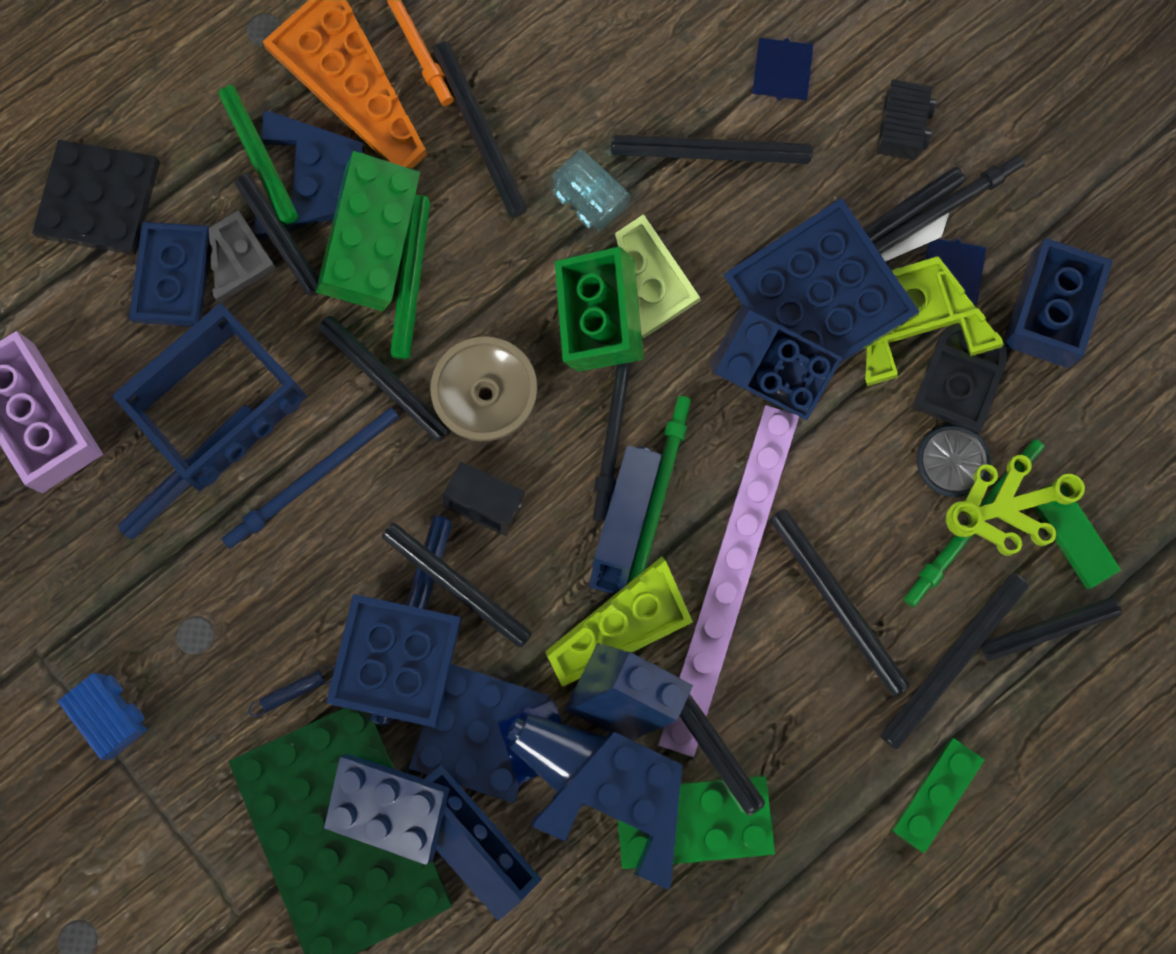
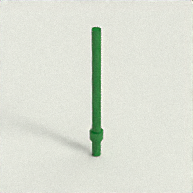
M678 396L672 420L668 421L664 432L666 442L627 584L646 570L679 444L684 441L688 428L685 422L691 399L684 396Z
M1033 439L1020 455L1028 457L1032 464L1045 446L1039 440ZM1015 461L1014 468L1018 472H1023V464ZM1008 472L1002 476L979 507L994 502ZM967 519V521L963 525L967 526L969 520ZM954 535L931 564L927 563L918 574V581L903 598L909 606L915 608L930 588L937 587L944 578L943 572L972 536L959 537Z

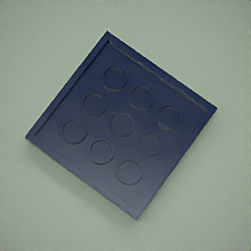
M840 198L723 274L741 304L760 312L842 357L839 365L919 315V310L843 198Z

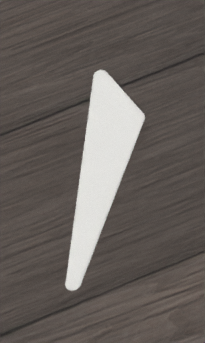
M949 213L882 253L881 256L885 262L942 237Z

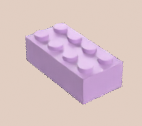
M15 331L0 341V446L24 485L43 494L104 454L35 344L18 331Z

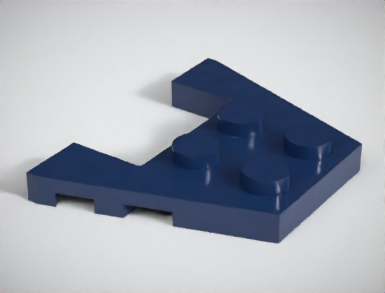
M264 111L262 126L263 143L265 145L296 146L292 204L299 218L296 222L285 226V228L290 232L299 229L300 225L314 221L321 223L332 220L346 164L353 151L364 154L362 142L270 111ZM255 216V237L257 239L269 238Z
M610 732L578 768V772L552 797L553 800L546 808L534 817L530 826L565 841L581 804L583 803L649 835L634 874L669 890L672 879L682 764L616 732Z

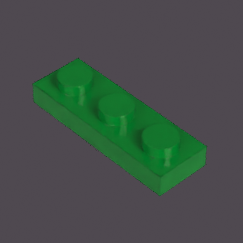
M949 738L890 831L925 854L985 760L956 739Z

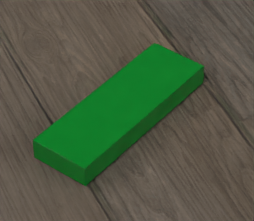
M1060 486L1062 495L1068 497L1070 491L1067 486ZM1053 501L1034 507L1043 523H1049L1055 528L1056 543L1086 589L1093 588L1121 571L1077 502L1064 505Z

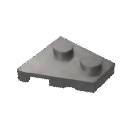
M239 210L209 227V239L213 251L211 255V269L214 271L215 283L213 296L219 303L276 270Z

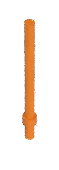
M387 0L423 68L422 75L427 85L433 87L442 106L450 105L454 98L444 82L445 75L440 65L434 63L401 0Z

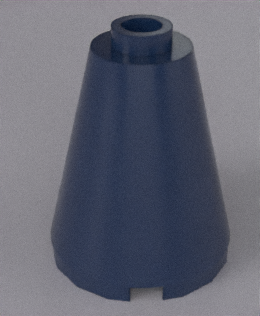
M526 714L523 719L517 717L506 735L510 739L509 748L557 792L578 772V768L606 738L530 714ZM582 803L579 809L584 807L585 804Z

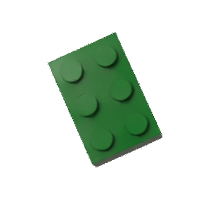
M616 247L555 261L563 362L576 371L581 372L644 360L634 259L624 249Z

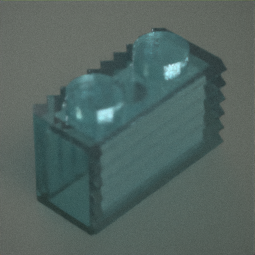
M579 149L572 158H569L552 175L553 193L564 205L569 203L577 209L576 214L578 218L588 228L593 226L597 231L601 232L629 206L630 194L583 149Z

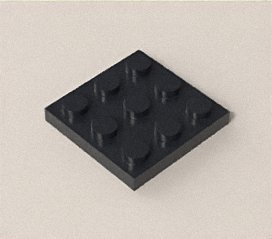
M58 140L32 234L39 239L136 255L141 236L142 222H145L160 161L156 156Z

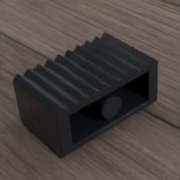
M895 79L891 80L885 96L876 151L878 155L896 156L913 161L917 159L922 149L927 150L931 138V129H926L927 119H932L936 106V99L931 98L932 86Z

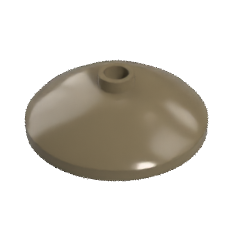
M475 337L456 344L441 357L431 379V399L438 417L452 432L470 440L493 441L512 434L529 418L536 403L537 379L529 359L515 345L495 337ZM489 390L492 392V397L488 400H483L480 398L481 392Z

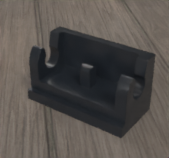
M460 462L443 492V507L507 537L522 507L521 501L525 491Z

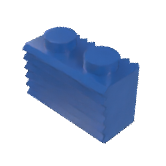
M92 673L57 702L101 760H112L147 731L142 725V721L145 718L134 704H127L121 697L120 693L123 692V688L113 676Z

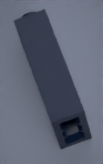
M627 445L594 557L589 588L615 595L627 585L662 454L654 453L646 447Z

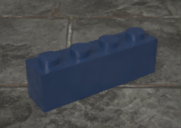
M441 765L425 778V780L450 788L436 850L499 921L519 904L542 879Z

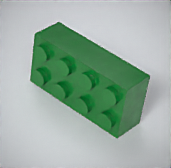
M356 151L352 152L345 167L316 293L379 311L386 309L392 300L420 176L419 171Z
M748 776L765 800L764 807L759 812L750 816L745 813L723 779L681 783L673 864L775 855L766 776ZM617 820L622 869L636 868L649 835Z

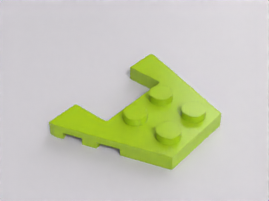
M939 256L892 270L919 310V315L867 347L866 384L871 386L898 378L889 343L952 324L960 323L970 356L1003 346L1002 338L990 327L986 317L967 297L963 287Z

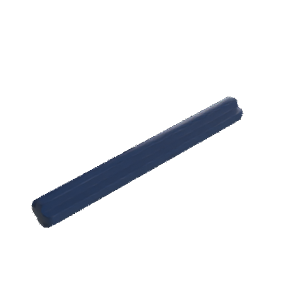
M246 405L242 406L186 459L189 464L192 465L253 411ZM175 470L118 524L119 530L126 537L134 539L183 493L190 484Z

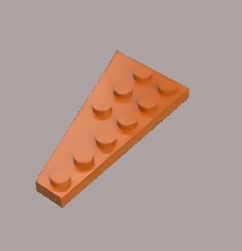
M308 0L262 41L266 50L385 161L412 169L427 155L424 145L408 115H406L395 90L387 79L348 1Z

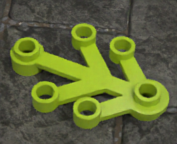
M1017 455L1010 459L1006 465L1008 474L994 502L979 507L987 488L994 484L998 478L997 470L993 466L985 464L974 471V484L965 501L956 502L947 510L946 524L949 530L959 537H970L973 534H977L996 544L998 551L1005 556H1011L1021 550V538L1012 532L1005 534L985 522L986 520L999 518L1029 534L1031 540L1036 545L1046 546L1055 540V528L1049 523H1040L1019 511L1053 501L1064 505L1072 504L1084 495V483L1077 475L1064 474L1057 478L1051 487L1014 497L1023 477L1032 468L1028 457ZM1015 461L1023 464V472H1018L1014 468ZM981 471H987L990 474L991 479L989 482L981 479ZM1061 485L1068 487L1070 491L1068 497L1060 492ZM959 514H964L968 517L969 523L967 526L959 523ZM1040 528L1048 533L1046 541L1042 540L1038 535ZM1005 538H1009L1014 542L1013 550H1008L1005 547Z

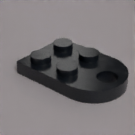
M960 323L948 328L938 339L911 408L976 434L980 433L1006 366L1007 353L1004 342L1001 348L970 356Z

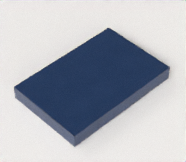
M142 222L129 314L131 322L192 327L202 319L211 253L209 227L211 226Z

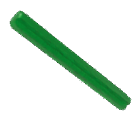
M228 84L226 87L220 88L218 95L279 219L285 226L296 222L299 216L235 86Z
M415 195L405 239L390 350L392 357L397 359H409L411 353L430 208L429 198L424 195Z

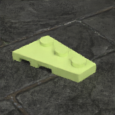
M644 214L615 233L618 247L624 249L635 261L641 334L644 339L700 302L701 299Z

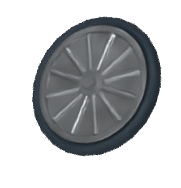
M952 424L940 426L929 432L921 441L917 451V467L923 481L929 488L947 497L968 496L974 484V471L982 465H991L989 448L980 435ZM981 471V479L986 482V480L989 477V473L987 471Z

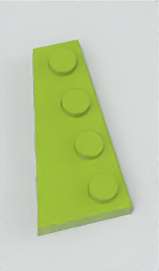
M661 556L545 651L562 687L580 679L597 643L632 653L693 623L666 560Z

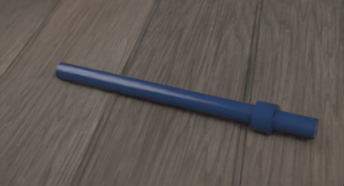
M392 407L387 409L257 511L253 509L242 517L243 522L221 538L224 544L229 549H232L252 532L257 534L267 526L266 521L400 417Z

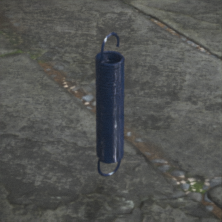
M326 666L323 668V670L326 668H331L334 670L332 666ZM320 670L313 672L273 693L271 692L263 698L261 697L259 702L265 712L253 715L250 709L257 701L253 702L249 706V714L256 717L266 712L268 713L276 707L278 708L311 690H315L321 685L330 683L332 680L325 682Z

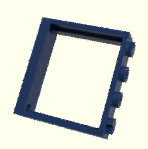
M221 302L112 395L181 477L199 492L206 486L213 484L218 479L220 473L233 462L240 460L247 450L260 438L269 435L278 422L287 414L296 411L301 402L308 397ZM235 334L275 376L282 386L196 462L190 465L144 411L229 337Z

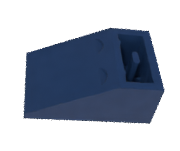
M742 304L709 367L722 378L808 420L842 357Z

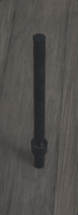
M1016 155L998 167L993 165L983 171L980 178L873 244L880 254L886 252L986 189L993 190L1003 184L1006 177L1025 166L1023 158L1020 155Z
M631 362L618 364L616 368L600 475L595 477L593 490L597 494L592 520L598 522H605L610 496L613 495L616 480L613 477Z

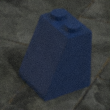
M597 643L565 710L608 732H616L630 740H634L677 721L693 685L631 652Z

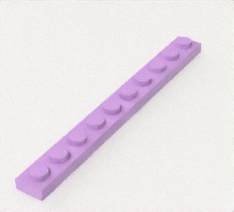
M765 405L679 677L693 685L690 694L706 716L799 416ZM679 716L677 721L664 726L658 746L694 757L698 743Z

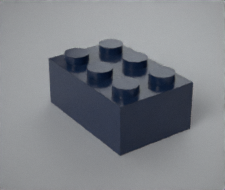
M1044 238L1031 253L1003 340L1005 347L1066 368H1070L1084 357L1113 260Z

